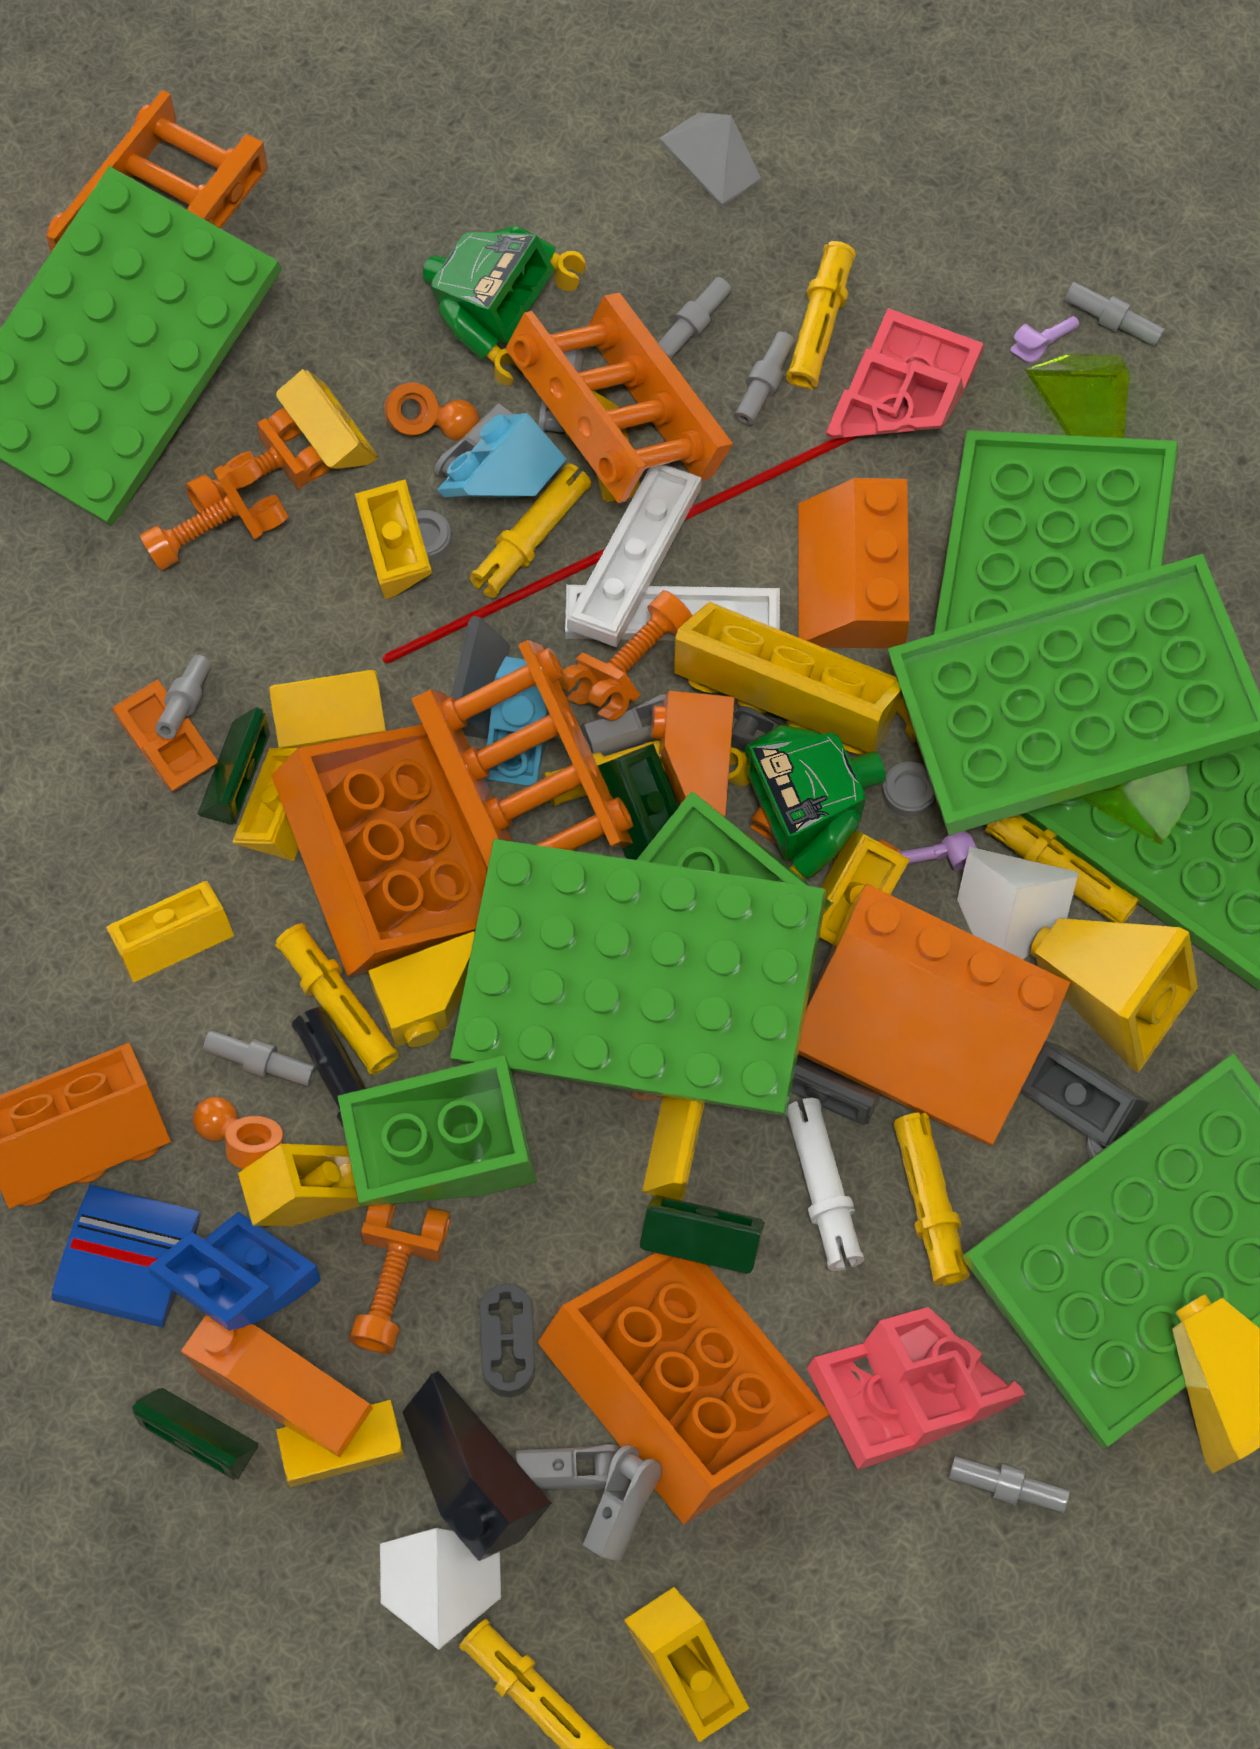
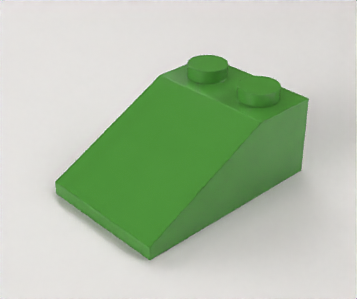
M693 791L690 792L637 859L638 861L812 886ZM826 898L823 915L833 904L828 898Z
M505 1055L338 1096L360 1206L483 1196L538 1182L515 1077Z

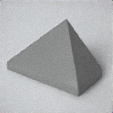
M698 112L659 138L661 144L721 207H724L761 182V176L731 115Z

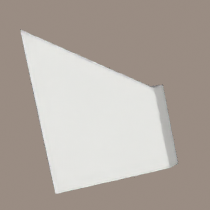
M969 847L957 901L974 936L1024 959L1031 954L1032 943L1043 927L1052 928L1058 918L1067 919L1078 872Z
M440 1528L380 1543L381 1605L385 1606L439 1650L493 1604L501 1600L500 1552L479 1562L454 1531Z

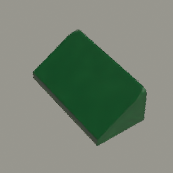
M255 707L232 722L218 758V765L215 766L197 814L199 816L229 825L237 823L270 736L264 709Z
M654 744L597 765L612 798L619 797L623 801L633 822V827L627 830L633 844L622 848L626 859L637 860L678 809V804Z
M656 1195V1197L653 1196L647 1207L640 1239V1248L654 1253L747 1274L751 1273L754 1268L765 1222L760 1218Z
M159 1388L140 1398L132 1407L139 1426L232 1480H235V1478L239 1479L259 1445L258 1442L164 1388Z

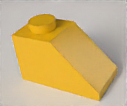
M474 931L368 970L372 992L395 1047L406 1043L412 1048L424 1046L437 1039L440 1035L439 1031L448 1028L462 999L475 935Z
M279 1144L238 1173L253 1226L292 1227L360 1207L347 1146Z
M675 1587L624 1619L644 1660L698 1742H701L750 1709L705 1621Z

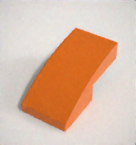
M157 679L112 707V713L162 782L174 793L217 766L218 761L189 718H184L174 738L165 739L157 734L155 726L166 707L164 698L167 694V691Z

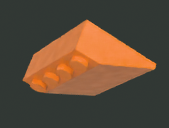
M423 724L297 748L271 775L347 977L367 973L368 970L470 932L474 931L475 933L488 867Z
M866 883L851 903L809 996L798 1054L920 1114L927 1113L929 1118L959 1133L992 1146L1051 1031L1071 982Z
M654 1253L562 1305L537 1342L621 1447L631 1445L638 1450L639 1457L644 1461L652 1458L661 1464L662 1473L654 1489L683 1525L724 1500L830 1415L825 1406L708 1265Z

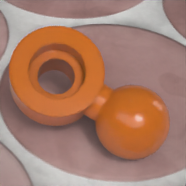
M415 382L401 384L392 389L384 403V416L389 426L397 433L407 436L422 434L435 425L439 426L441 432L447 438L459 441L480 421L477 409L470 402L456 399L446 403L444 406L438 405L434 393L425 385ZM407 399L414 401L418 407L417 416L412 420L405 418L401 413V405Z
M216 1096L206 1098L194 1110L193 1126L198 1135L211 1142L225 1140L226 1157L236 1167L245 1169L279 1144H283V1131L277 1122L262 1116H247L238 1119L236 1108L225 1098Z

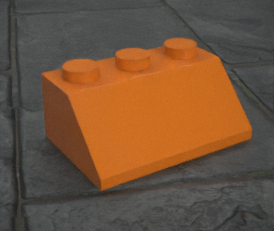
M853 478L798 503V638L823 648L888 649L906 643L910 622L907 479Z
M130 1042L0 1095V1190L9 1209L20 1204L30 1206L47 1199L54 1190L74 1182H91L102 1176L107 1168L127 1160L140 1161L154 1155L161 1146L171 1142Z

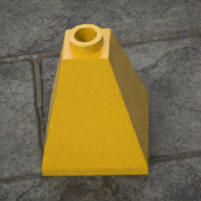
M1058 918L1052 928L1045 926L1038 932L1031 946L1030 953L1032 957L1036 958L1038 967L1071 982L1064 999L1131 1069L1138 1073L1198 989L1190 934L1180 927Z
M1204 1294L1175 1312L1181 1323L1172 1328L1202 1453L1207 1466L1212 1473H1215L1260 1448V1328L1223 1298L1211 1303L1207 1295Z

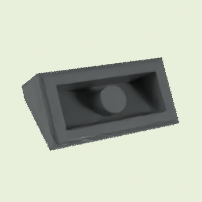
M472 616V619L468 621L451 697L453 696L456 700L495 681V676L505 657L509 656L511 647L509 643L480 617ZM491 708L467 719V726L462 728L465 736L488 739Z
M1047 1041L1044 1043L1020 1091L1105 1147L1125 1134L1149 1104L1148 1100L1058 1044Z
M798 1054L791 1094L803 1099H819L821 1107L863 1126L869 1124L882 1096L881 1094Z

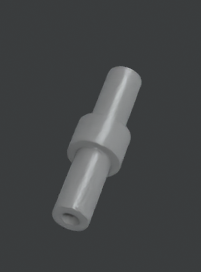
M716 277L695 302L688 301L674 316L675 324L658 342L669 359L678 352L691 336L697 338L711 322L710 315L732 290L727 281Z
M1076 282L1072 283L1065 296V301L1100 318L1098 324L1117 333L1118 329H1121L1153 347H1156L1165 331L1161 326L1130 311V304L1114 296L1109 300Z
M782 331L777 332L764 359L755 363L746 381L749 388L734 415L739 423L746 426L753 425L767 396L775 394L783 378L781 369L795 343V339L790 334Z
M201 655L193 656L182 677L172 682L164 698L166 707L155 726L157 734L162 738H174L185 716H189L195 711L202 698L201 686L211 668V663L206 657Z
M210 1030L204 1041V1052L242 1064L243 1071L266 1078L269 1073L310 1087L315 1077V1065L277 1053L276 1046L257 1039H253L251 1043Z
M957 1456L954 1457L949 1475L951 1480L994 1492L993 1499L1016 1505L1017 1501L1020 1500L1060 1513H1064L1070 1490L1024 1477L1025 1470L1002 1464L1001 1469H997Z

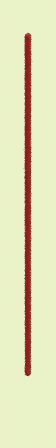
M860 436L828 440L695 504L689 510L684 521ZM605 548L384 654L383 662L389 664L468 626V621L472 619V616L483 619L597 564Z

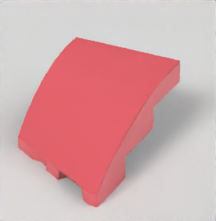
M887 308L870 349L866 348L849 390L844 389L826 431L827 437L844 438L943 428L958 405L984 351V343Z
M929 1307L880 1320L864 1343L814 1357L807 1367L857 1470L890 1460L927 1445L1014 1405L1025 1395L1018 1383L1015 1381L1009 1384L1005 1383L980 1361L983 1353L967 1340L956 1336L951 1330L950 1325ZM866 1356L875 1376L858 1368L853 1362ZM851 1371H854L858 1374V1376L860 1377V1381Z

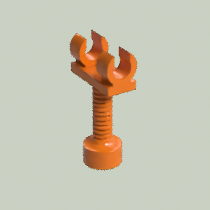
M285 408L276 411L268 420L264 418L257 422L259 439L267 448V452L255 457L263 472L259 479L266 476L267 473L275 471L276 468H281L298 490L305 486L307 482L310 483L331 470L330 467L326 466L312 445L302 450L296 458L287 448L285 443L302 434V431ZM202 474L185 484L187 495L199 514H201L202 510L205 511L206 508L210 509V506H214V503H219V500L224 501L223 498L226 496V492L219 480H212L206 474Z
M251 451L241 453L228 461L225 466L220 465L213 470L226 492V496L223 498L224 501L219 500V503H214V506L211 505L210 509L202 510L201 514L197 513L196 517L192 516L191 519H187V522L183 521L182 525L178 524V528L175 526L173 530H165L157 524L140 534L141 540L161 572L180 561L178 552L181 545L185 546L186 542L190 543L191 540H195V537L199 538L200 534L204 535V531L209 532V529H214V526L217 527L218 523L220 525L223 524V521L226 522L227 518L231 519L232 515L242 518L254 539L263 535V531L279 526L288 518V514L276 494L261 499L248 510L236 490L253 483L263 474Z
M663 590L647 606L648 612L651 615L649 621L646 622V625L642 626L635 636L609 662L604 663L582 652L576 658L577 665L568 666L563 670L564 677L558 680L563 690L569 692L576 685L577 681L581 679L579 687L567 699L579 705L590 702L601 707L612 694L609 704L604 706L597 714L608 720L620 718L626 712L629 700L635 702L641 696L627 676V672L663 637V634L669 633L676 636L678 629L692 617L689 609L675 595Z
M383 1204L368 1207L366 1220L361 1230L362 1241L364 1244L388 1249L378 1280L379 1284H377V1289L375 1290L374 1300L370 1307L371 1311L367 1315L360 1314L355 1317L349 1336V1341L353 1345L382 1354L394 1352L400 1328L391 1322V1316L396 1304L397 1295L399 1294L402 1278L404 1277L405 1268L407 1267L408 1257L413 1255L437 1262L440 1261L451 1218H449L450 1212L429 1207L424 1219L421 1236L390 1229L396 1205Z

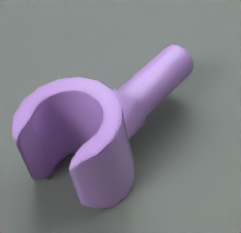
M1072 316L1050 329H1045L1041 334L1029 325L1024 324L1015 333L1014 339L1017 343L1010 348V351L1024 361L1033 363L1045 353L1048 346L1056 339L1077 329L1079 321L1075 316Z
M962 831L948 835L942 840V843L929 847L902 851V855L910 859L908 864L948 857L954 871H959L965 868L969 847H977L972 836Z

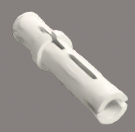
M816 1098L802 1099L808 1118L806 1123L797 1101L789 1105L786 1117H788L812 1201L808 1212L812 1223L817 1224L827 1257L828 1269L831 1271L846 1270L840 1249L841 1246L844 1247L847 1260L849 1259L851 1267H855L864 1261V1255L860 1250L851 1219L855 1209L851 1197L845 1196L821 1111V1102Z

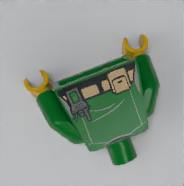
M511 226L493 232H467L460 237L447 258L432 255L426 260L423 267L424 282L431 286V290L440 304L439 314L456 338L481 360L486 356L494 363L493 374L495 379L500 384L512 386L514 379L501 366L508 363L515 365L519 370L520 368L506 349H501L496 345L497 342H509L523 314L528 312L554 270V282L557 287L565 291H572L578 288L580 279L575 273L569 272L568 269L584 274L586 267L585 259L579 252L566 251L559 255L555 253V246L520 226Z
M780 725L745 746V752L742 753L732 747L730 751L729 765L738 763L735 771L729 773L728 782L738 787H745L751 783L783 859L792 858L793 865L790 868L803 879L805 877L812 878L836 857L857 831L866 802L863 789L886 781L884 765L876 751L849 759L840 737L832 732L820 734L813 730Z

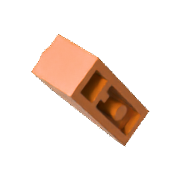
M668 691L663 700V706L654 705L651 721V738L660 739L659 756L679 806L690 792L693 791L721 814L726 815L735 697Z
M205 1315L181 1350V1353L201 1377L338 1457L343 1454L373 1409L370 1403L253 1324L228 1331L212 1318Z

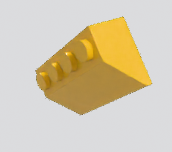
M712 602L705 604L678 629L675 637L674 673L689 679L688 683L692 687L707 693H717L719 691L738 699L737 702L740 706L753 708L760 713L770 712L787 719L789 726L813 730L822 734L835 733L840 737L844 749L852 753L866 754L867 752L878 751L888 737L902 699L901 689L895 676Z

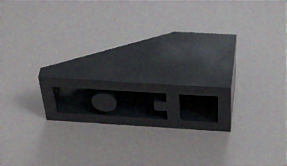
M439 1371L432 1373L402 1413L441 1517L480 1562L522 1541L552 1503Z

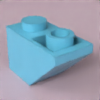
M528 413L506 416L500 414L488 421L481 429L479 435L482 439L471 451L458 456L447 469L449 477L437 490L443 497L517 498L535 496L566 461V457Z
M506 656L495 676V680L527 665L525 659ZM537 685L491 708L487 746L550 714ZM547 741L489 769L490 775L485 779L525 786L538 782Z

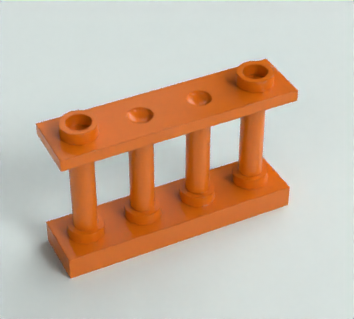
M162 89L151 104H146L141 108L133 127L65 212L58 213L52 219L46 234L50 252L53 251L108 166L130 178L134 175L189 205L188 211L221 229L267 170L263 142L246 133L235 148L225 150L175 124L176 117L171 94ZM164 140L218 170L206 185L201 184L198 187L147 160V157L159 142Z
M620 292L603 296L588 326L549 334L533 311L525 312L505 348L617 503L625 502L628 499L643 471L651 467L680 460L690 474L702 477L701 481H705L715 475L733 445L732 441ZM596 346L609 364L608 366L577 372L564 353ZM624 384L637 401V404L606 411L592 391ZM652 422L666 440L663 443L634 449L620 429Z
M530 640L518 644L527 665L458 700L453 696L448 698L446 693L431 689L411 699L487 867L494 839L513 842L508 831V827L513 825L512 819L580 785H583L596 814L535 845L573 851L603 835H606L610 846L625 848L633 844L627 831L633 827L631 816L623 801L619 797L613 799L558 681L564 677V673L558 658L551 648L543 649L541 644ZM537 685L550 713L549 715L480 750L476 746L470 747L462 728L467 726V719ZM560 735L573 763L572 765L504 799H501L499 796H492L485 780L490 775L489 769Z

